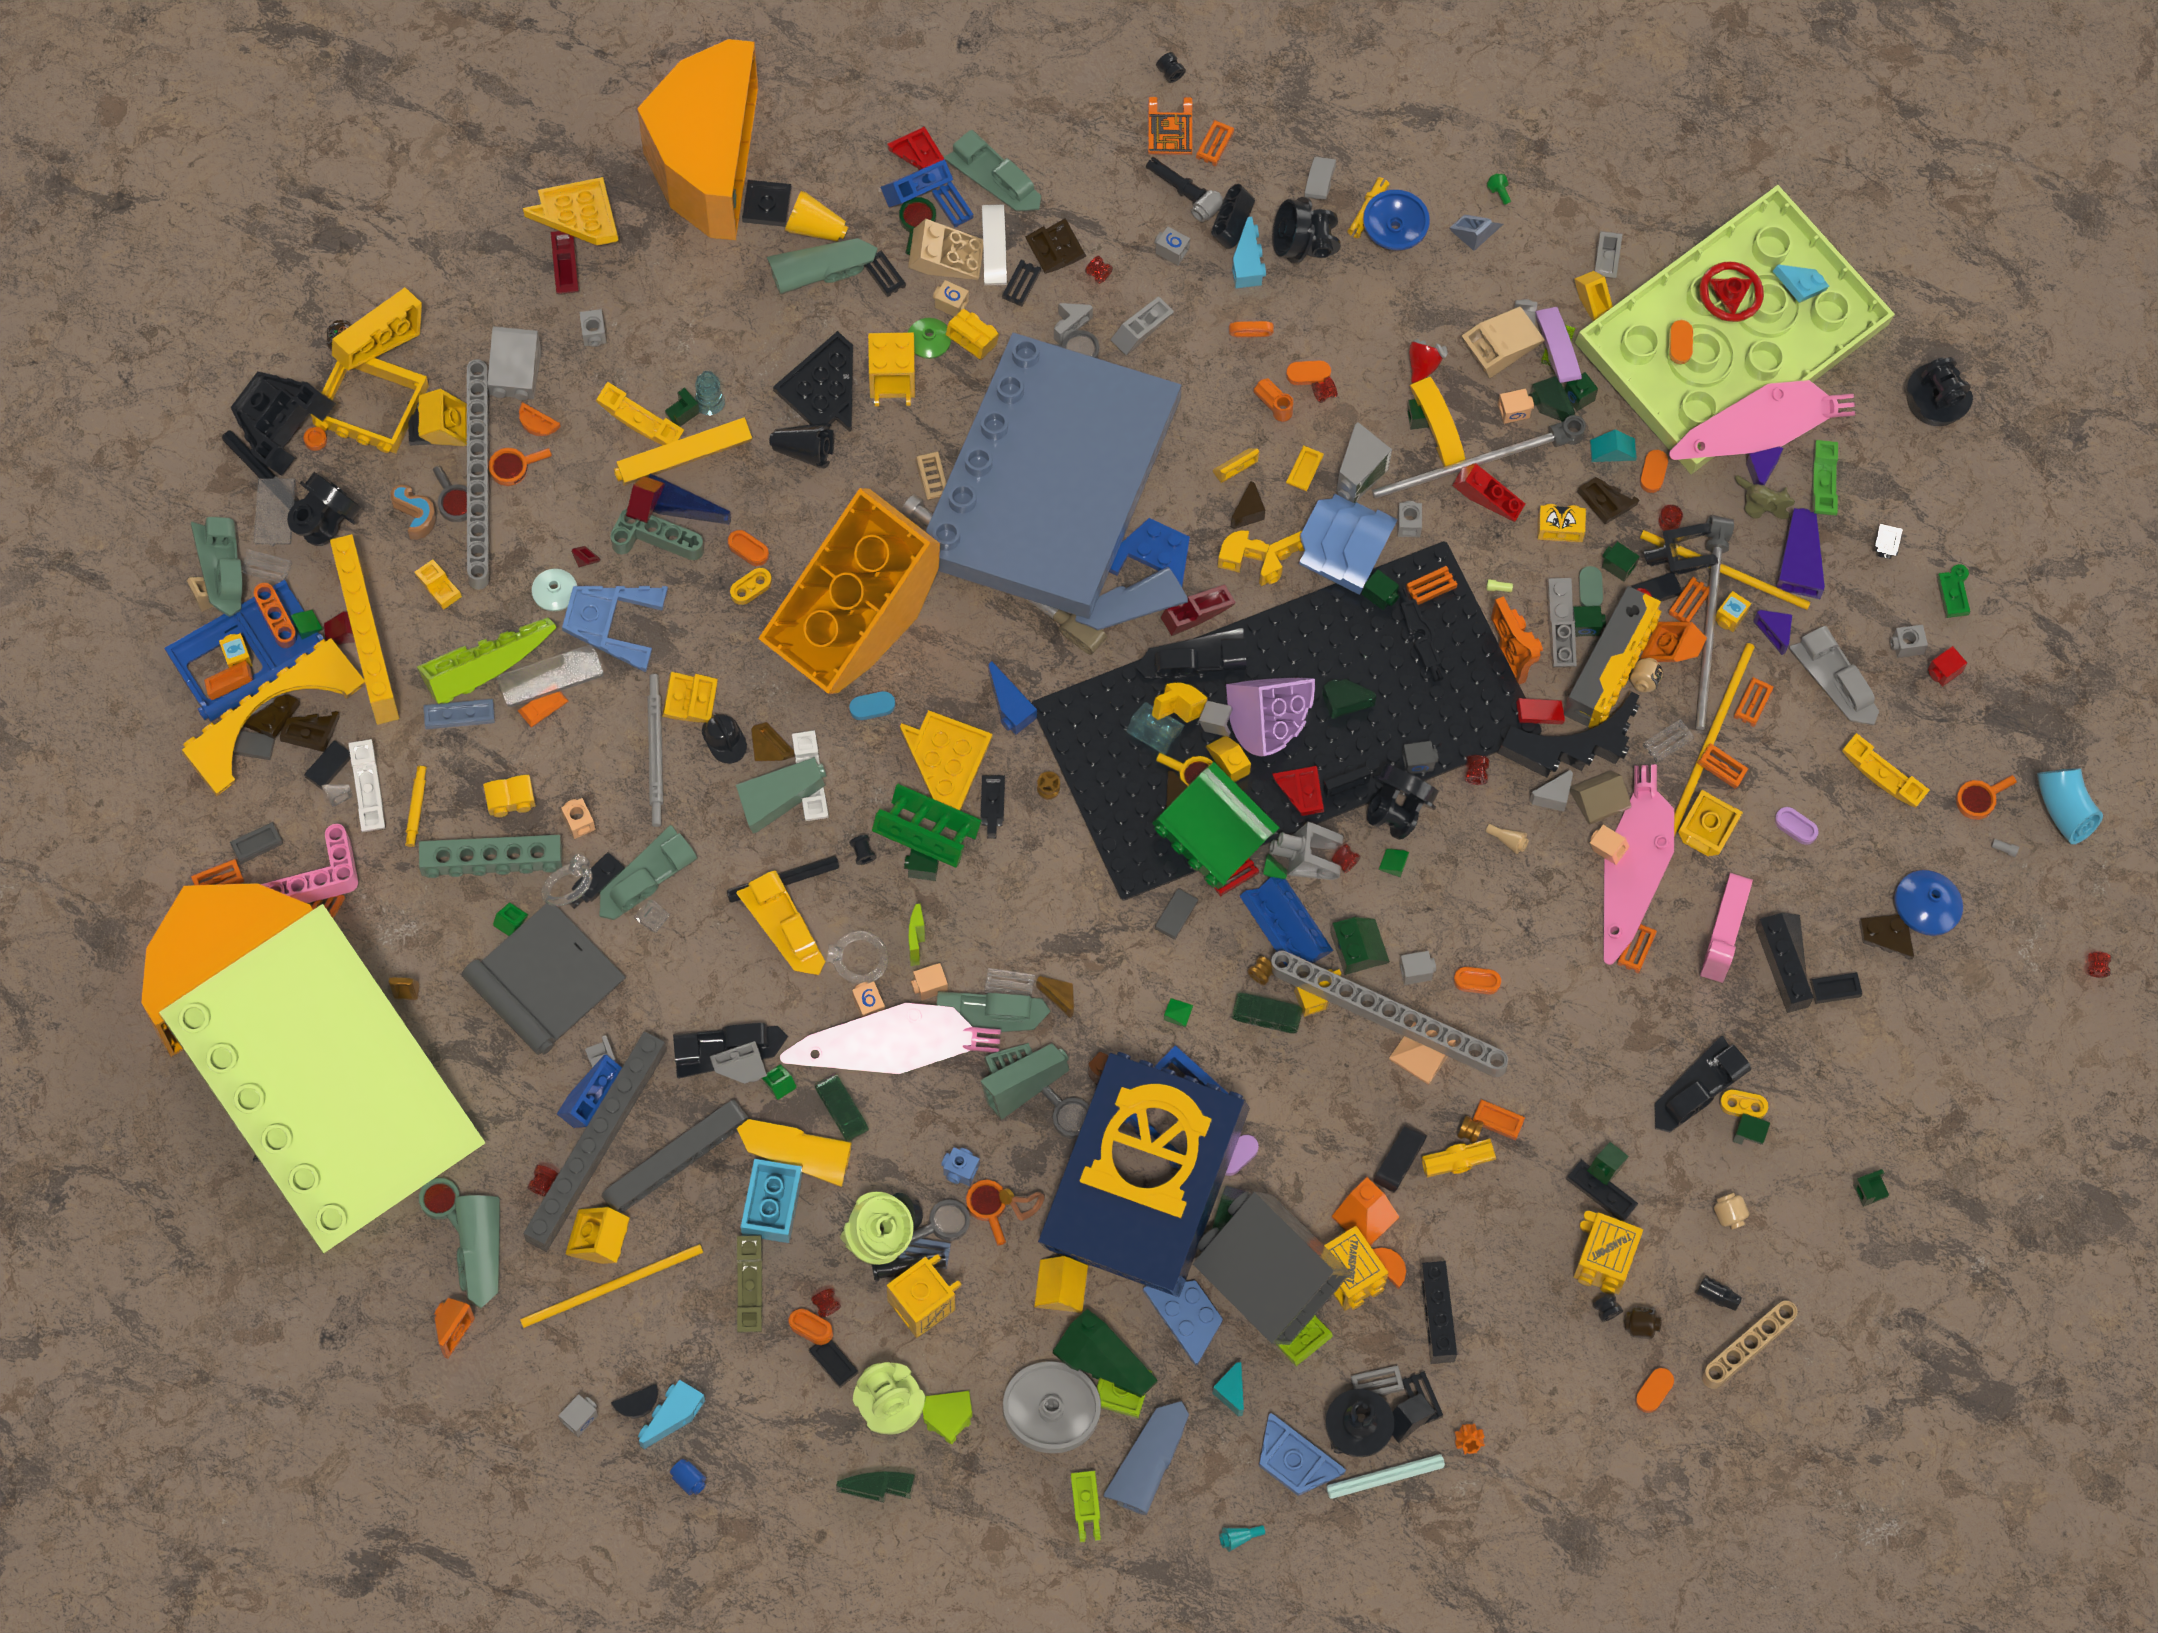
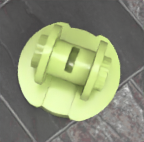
M884 1192L866 1193L857 1199L849 1222L845 1223L840 1239L846 1244L845 1247L852 1251L860 1260L874 1265L886 1264L895 1260L910 1244L913 1236V1220L907 1207L894 1196ZM880 1227H884L883 1233L880 1231Z
M885 1362L873 1364L864 1370L857 1381L853 1402L859 1408L871 1431L880 1434H898L908 1430L918 1421L924 1408L925 1394L911 1376V1371L907 1366Z

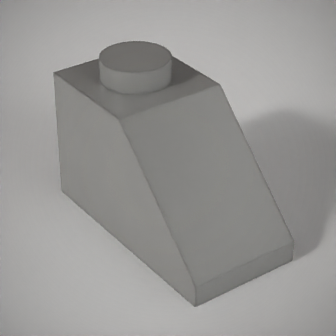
M755 1041L710 1056L716 1073L741 1083L755 1082L767 1076Z

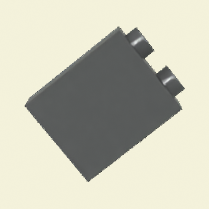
M1246 1191L1239 1195L1230 1205L1228 1213L1233 1217L1222 1230L1218 1227L1211 1229L1199 1241L1197 1248L1202 1253L1193 1265L1271 1344L1290 1345L1349 1277L1351 1272L1272 1194L1259 1192L1251 1194Z

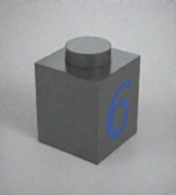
M1431 741L1405 744L1403 746L1402 757L1406 772L1415 774L1434 770L1435 762H1438V753L1436 748L1433 749Z

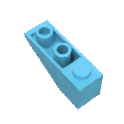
M1252 217L1247 218L1233 257L1232 272L1235 288L1262 285V278L1266 276L1265 264L1260 262L1262 246L1257 244L1256 238H1259L1258 225H1254Z
M681 1380L676 1385L672 1384L666 1392L665 1397L667 1399L663 1405L659 1404L652 1414L653 1420L649 1426L645 1425L638 1435L640 1447L646 1449L690 1423L705 1402L704 1394Z

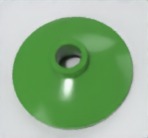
M923 318L916 321L908 330V333H914V354L926 359L937 358L943 355L951 345V339L946 336L947 325L935 318ZM932 333L933 335L928 337L925 334Z

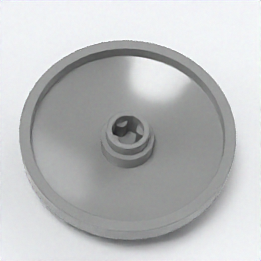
M1051 1361L1030 1365L1012 1378L1004 1393L1003 1417L1008 1430L1021 1444L1038 1452L1062 1453L1079 1447L1094 1433L1100 1418L1101 1402L1094 1383L1082 1371L1071 1369L1065 1363Z

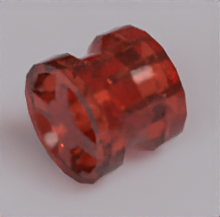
M1096 256L1087 265L1085 273L1095 277V281L1101 284L1109 277L1113 267L1110 264H1105L1100 256Z
M1330 376L1325 377L1321 382L1316 381L1312 383L1314 396L1319 403L1325 402L1329 397L1335 398L1338 396L1336 386Z
M1676 505L1665 506L1661 510L1658 519L1659 527L1663 531L1679 528L1683 518L1682 510Z
M1345 844L1335 853L1331 861L1339 864L1344 873H1348L1358 863L1361 856L1358 853H1353L1351 847Z
M2104 952L2088 954L2087 961L2090 964L2087 967V975L2095 978L2110 976L2111 969L2108 966L2111 962V955Z
M831 1288L819 1292L811 1299L813 1305L817 1306L818 1315L821 1318L829 1316L841 1308L839 1301L835 1300V1293Z

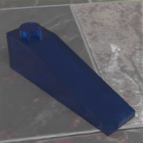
M650 473L648 478L665 484L653 512L660 515L728 525L731 523V513L729 510Z

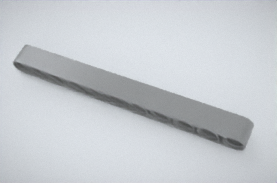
M475 359L467 365V574L469 585L474 589L480 590L489 583L488 372L486 363ZM475 372L482 373L480 375H474ZM481 392L480 395H474L473 393ZM475 412H482L480 415L473 414ZM482 432L480 435H474L473 433ZM482 452L480 455H474L473 453ZM482 472L481 475H474L473 473ZM475 492H481V493H482L481 495H478V496L473 495V493H475ZM476 512H481V513H483V514L480 515V516H475V515H473V514L476 513ZM478 532H479V533H482L481 536H474V535H473V534L478 533ZM476 553H482V554H483V555L480 556V557H475V556H473V555L476 554ZM477 573L483 574V576L478 578L473 575Z
M1278 951L1272 956V973L1285 982L1492 1077H1501L1507 1071L1508 1056L1504 1051L1291 953ZM1283 961L1288 965L1285 968H1279L1276 964ZM1305 971L1309 973V976L1301 978L1297 974ZM1328 981L1331 985L1323 988L1319 986V983ZM1343 991H1349L1352 993V995L1350 997L1345 998L1342 997L1340 993ZM1368 1000L1373 1003V1006L1364 1007L1361 1003ZM1387 1010L1393 1011L1395 1015L1392 1017H1386L1383 1015V1013ZM1412 1020L1416 1022V1025L1414 1027H1407L1404 1023ZM1429 1030H1434L1438 1033V1035L1435 1037H1429L1426 1034V1032ZM1456 1040L1459 1042V1045L1451 1047L1448 1045V1042ZM1472 1050H1478L1481 1053V1055L1478 1057H1473L1469 1054V1052ZM1493 1060H1500L1503 1065L1495 1067L1491 1062Z

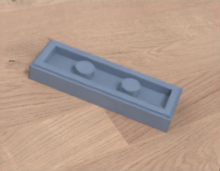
M493 699L423 705L425 729L495 723Z

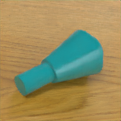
M1263 1525L1249 1529L1222 1528V1533L1219 1534L1220 1544L1222 1548H1226L1230 1552L1248 1542L1251 1538L1265 1535V1528Z

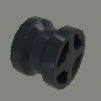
M1614 1293L1608 1294L1593 1303V1307L1601 1314L1600 1319L1602 1322L1609 1321L1623 1312L1622 1307L1616 1303Z

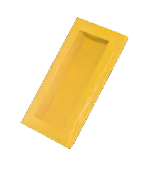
M1303 445L1286 484L1307 492L1324 453Z

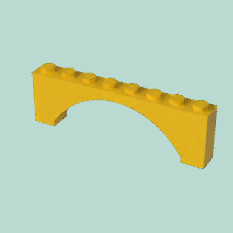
M353 535L331 539L330 543L376 723L379 725L398 720L399 715Z
M331 638L328 641L323 639L313 647L315 650L309 655L304 653L295 660L296 665L290 669L288 667L282 669L276 674L278 677L272 683L269 681L263 683L258 688L259 692L253 697L248 695L239 702L241 706L234 711L232 709L227 710L220 716L221 721L215 725L213 722L202 729L203 734L197 739L193 736L183 744L185 748L182 749V754L216 797L235 783V778L232 776V755L237 737L247 719L262 704L283 693L303 689L332 691L342 694L347 699L365 686V680Z

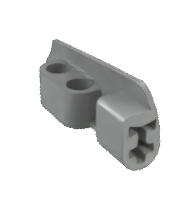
M1823 626L1802 637L1801 643L1790 646L1792 653L1849 721L1868 725L1875 724L1879 710L1874 704V694L1859 669L1854 664L1851 665L1827 626Z

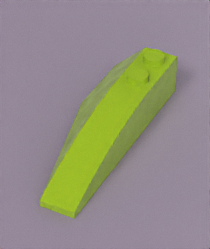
M545 618L520 627L517 633L508 631L501 633L497 640L487 641V639L478 641L479 646L467 650L466 646L460 647L417 666V669L432 698L438 704L448 703L460 694L471 693L476 687L500 675L519 662L556 629V626L549 618Z

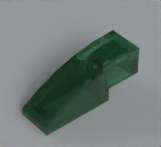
M886 1471L864 1473L837 1481L836 1490L839 1493L885 1503L887 1494L911 1499L915 1484V1474Z

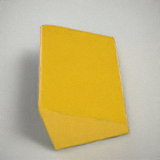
M1249 448L1214 468L1213 473L1220 483H1223L1257 463L1259 450L1257 448Z

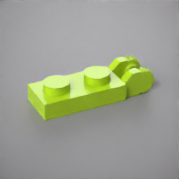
M1095 1471L1071 1473L1075 1521L1078 1524L1079 1541L1085 1542L1086 1531L1084 1530V1523L1093 1522V1537L1095 1541L1101 1540L1099 1527L1100 1510Z

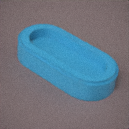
M885 691L858 696L850 702V714L856 720L886 716L894 711L895 699L892 694Z

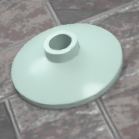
M549 569L540 573L535 578L532 585V596L539 607L548 611H560L568 607L573 586H577L574 577L567 571ZM553 584L558 585L556 589L550 588Z

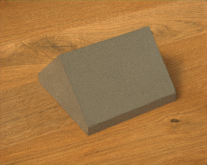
M1608 771L1573 785L1569 790L1589 825L1631 808L1622 775L1613 771Z

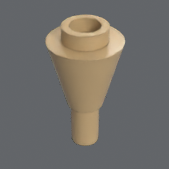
M1491 824L1487 826L1486 833L1497 837L1514 853L1518 854L1526 849L1529 842L1527 833L1507 829L1502 830Z

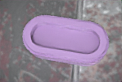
M1790 807L1781 808L1777 812L1775 824L1784 833L1804 845L1812 844L1816 840L1818 828L1815 823Z
M1242 1135L1239 1137L1225 1175H1235L1257 1155L1259 1146L1253 1136Z

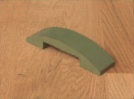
M761 1235L737 1236V1333L762 1332Z

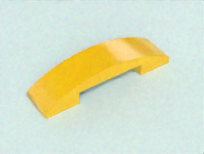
M1431 376L1409 385L1418 406L1421 405L1437 443L1436 449L1443 466L1446 467L1465 460L1463 447L1452 416Z
M609 382L606 383L596 399L600 406L620 422L661 445L677 441L684 431L683 428L667 418L662 420L625 397L627 393Z
M1856 733L1842 750L1845 756L1877 786L1898 800L1916 808L1930 789L1913 776L1910 778L1906 777L1873 751L1874 746Z

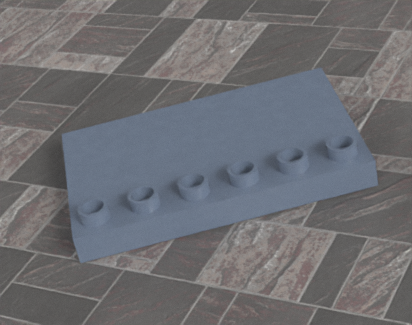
M1012 333L925 531L940 543L938 571L1090 619L1180 403L1182 385Z

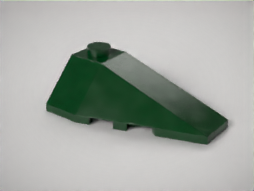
M1088 1309L1070 1324L1053 1350V1354L1071 1369L1076 1371L1080 1369L1090 1373L1095 1379L1100 1380L1102 1378L1114 1383L1115 1387L1141 1398L1158 1382L1154 1375L1108 1325Z

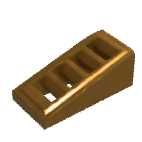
M389 978V985L395 999H418V981L411 978Z

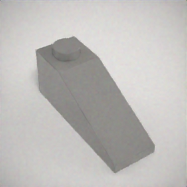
M1158 296L1125 321L1111 338V341L1127 355L1163 324L1174 311Z

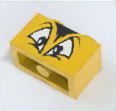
M1555 504L1541 505L1538 513L1537 540L1583 542L1586 508H1580L1575 505L1568 507H1559Z

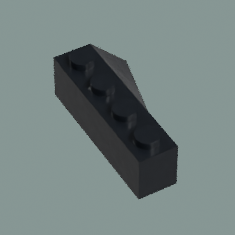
M1779 913L1759 919L1755 929L1786 1012L1790 1013L1808 1008L1814 997L1807 981L1800 915Z

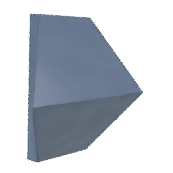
M1464 214L1450 227V230L1475 251L1504 224L1492 222L1488 218Z

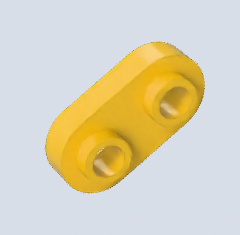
M756 568L733 583L730 588L732 601L739 605H745L767 591L772 584L770 572L764 568ZM758 580H763V581H764L763 584H758V583H756V582H757ZM741 592H744L746 594L743 597L738 596V594Z
M1728 1090L1721 1097L1720 1107L1728 1115L1742 1117L1744 1113L1762 1119L1768 1111V1102L1761 1095ZM1728 1101H1733L1736 1106L1730 1107ZM1751 1106H1757L1759 1111L1754 1112Z

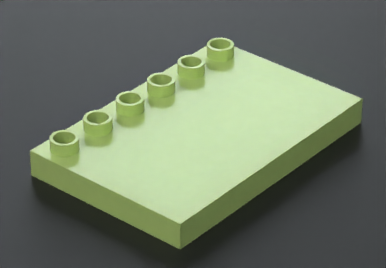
M1777 185L1581 330L1575 344L1665 446L1671 450L1691 429L1767 384L1810 380L1813 383L1887 327L1895 314L1781 187ZM1721 262L1742 263L1751 268L1762 282L1764 290L1762 305L1752 317L1739 322L1721 320L1713 316L1702 303L1699 289L1701 279L1709 268ZM1777 265L1815 269L1824 277L1829 287L1821 294L1799 303L1774 274L1773 270ZM1723 270L1711 279L1749 278L1736 270ZM1751 283L1736 313H1741L1750 308L1754 303L1755 289L1753 283ZM1708 284L1711 302L1717 308L1729 313ZM1677 320H1685L1693 328V353L1690 360L1685 364H1677L1669 356V332L1672 324ZM1698 443V445H1697V447H1698L1699 450H1700V448H1701L1700 443ZM1715 456L1679 459V461L1690 474H1693Z
M323 904L159 1012L163 1021L322 1253L333 1248L485 1144L470 1119Z

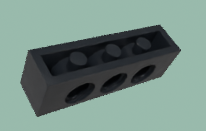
M1446 1261L1425 1262L1421 1264L1419 1272L1430 1364L1455 1362L1457 1348Z

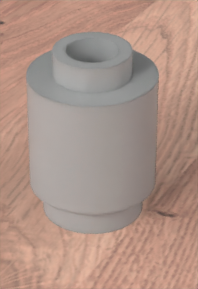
M1208 190L1193 204L1191 209L1192 215L1200 222L1208 221L1220 210L1223 197L1217 191Z

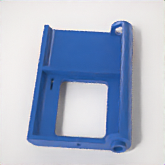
M285 580L272 587L294 627L296 642L292 647L282 648L278 646L253 597L242 603L241 611L229 617L223 614L164 648L200 705L197 710L204 721L208 719L212 722L227 710H233L240 706L239 702L248 695L253 697L259 692L258 688L266 681L272 683L278 678L276 676L278 672L285 667L292 668L296 665L295 660L304 653L307 655L315 650L313 647L324 639L318 632L303 640L301 639L291 620V615L304 612ZM262 592L258 597L266 600L271 594L269 592ZM274 611L270 613L269 618L276 620L280 618L281 614ZM284 631L280 633L279 637L286 640L291 637V633ZM241 633L263 666L262 670L252 675L253 680L244 686L214 700L207 699L189 672L187 665L219 647V641L227 635Z

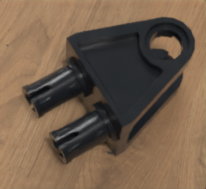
M1710 523L1662 531L1665 541L1664 547L1644 551L1647 564L1653 567L1669 562L1671 572L1676 575L1719 564L1718 557L1714 554L1684 560L1678 557L1677 548L1680 547L1679 543L1710 534Z

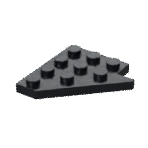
M837 331L775 384L773 391L808 424H832L837 420L850 432L852 430L853 344Z

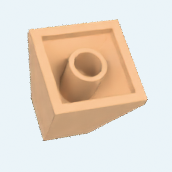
M1429 1030L1426 1032V1034L1429 1037H1435L1438 1035V1033L1434 1030ZM1404 1036L1389 1057V1060L1429 1085L1448 1056ZM1450 1040L1448 1045L1455 1047L1456 1040Z

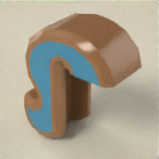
M397 485L390 493L393 507L415 517L408 529L410 539L418 540L426 537L432 531L436 522L433 503L425 496L413 495L411 487Z

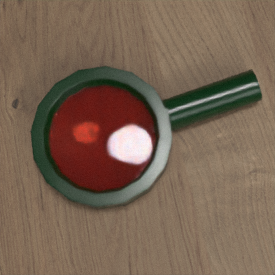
M914 197L904 202L899 210V221L902 227L907 232H910L905 251L909 256L914 228L925 219L936 222V209L928 199L922 197Z

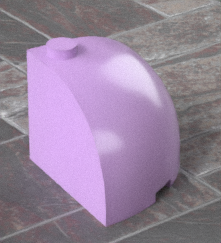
M1275 678L1226 684L1227 704L1232 707L1229 717L1237 740L1243 748L1253 755L1267 756L1282 750L1293 737H1297L1306 723L1304 719L1308 709L1312 708L1315 679Z

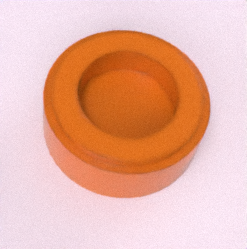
M312 427L304 433L303 439L308 449L318 451L325 447L327 437L323 429Z

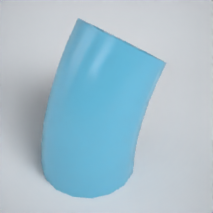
M2081 768L2037 773L2039 787L2046 808L2062 835L2071 844L2080 843L2088 838L2100 825L2103 813L2088 794Z

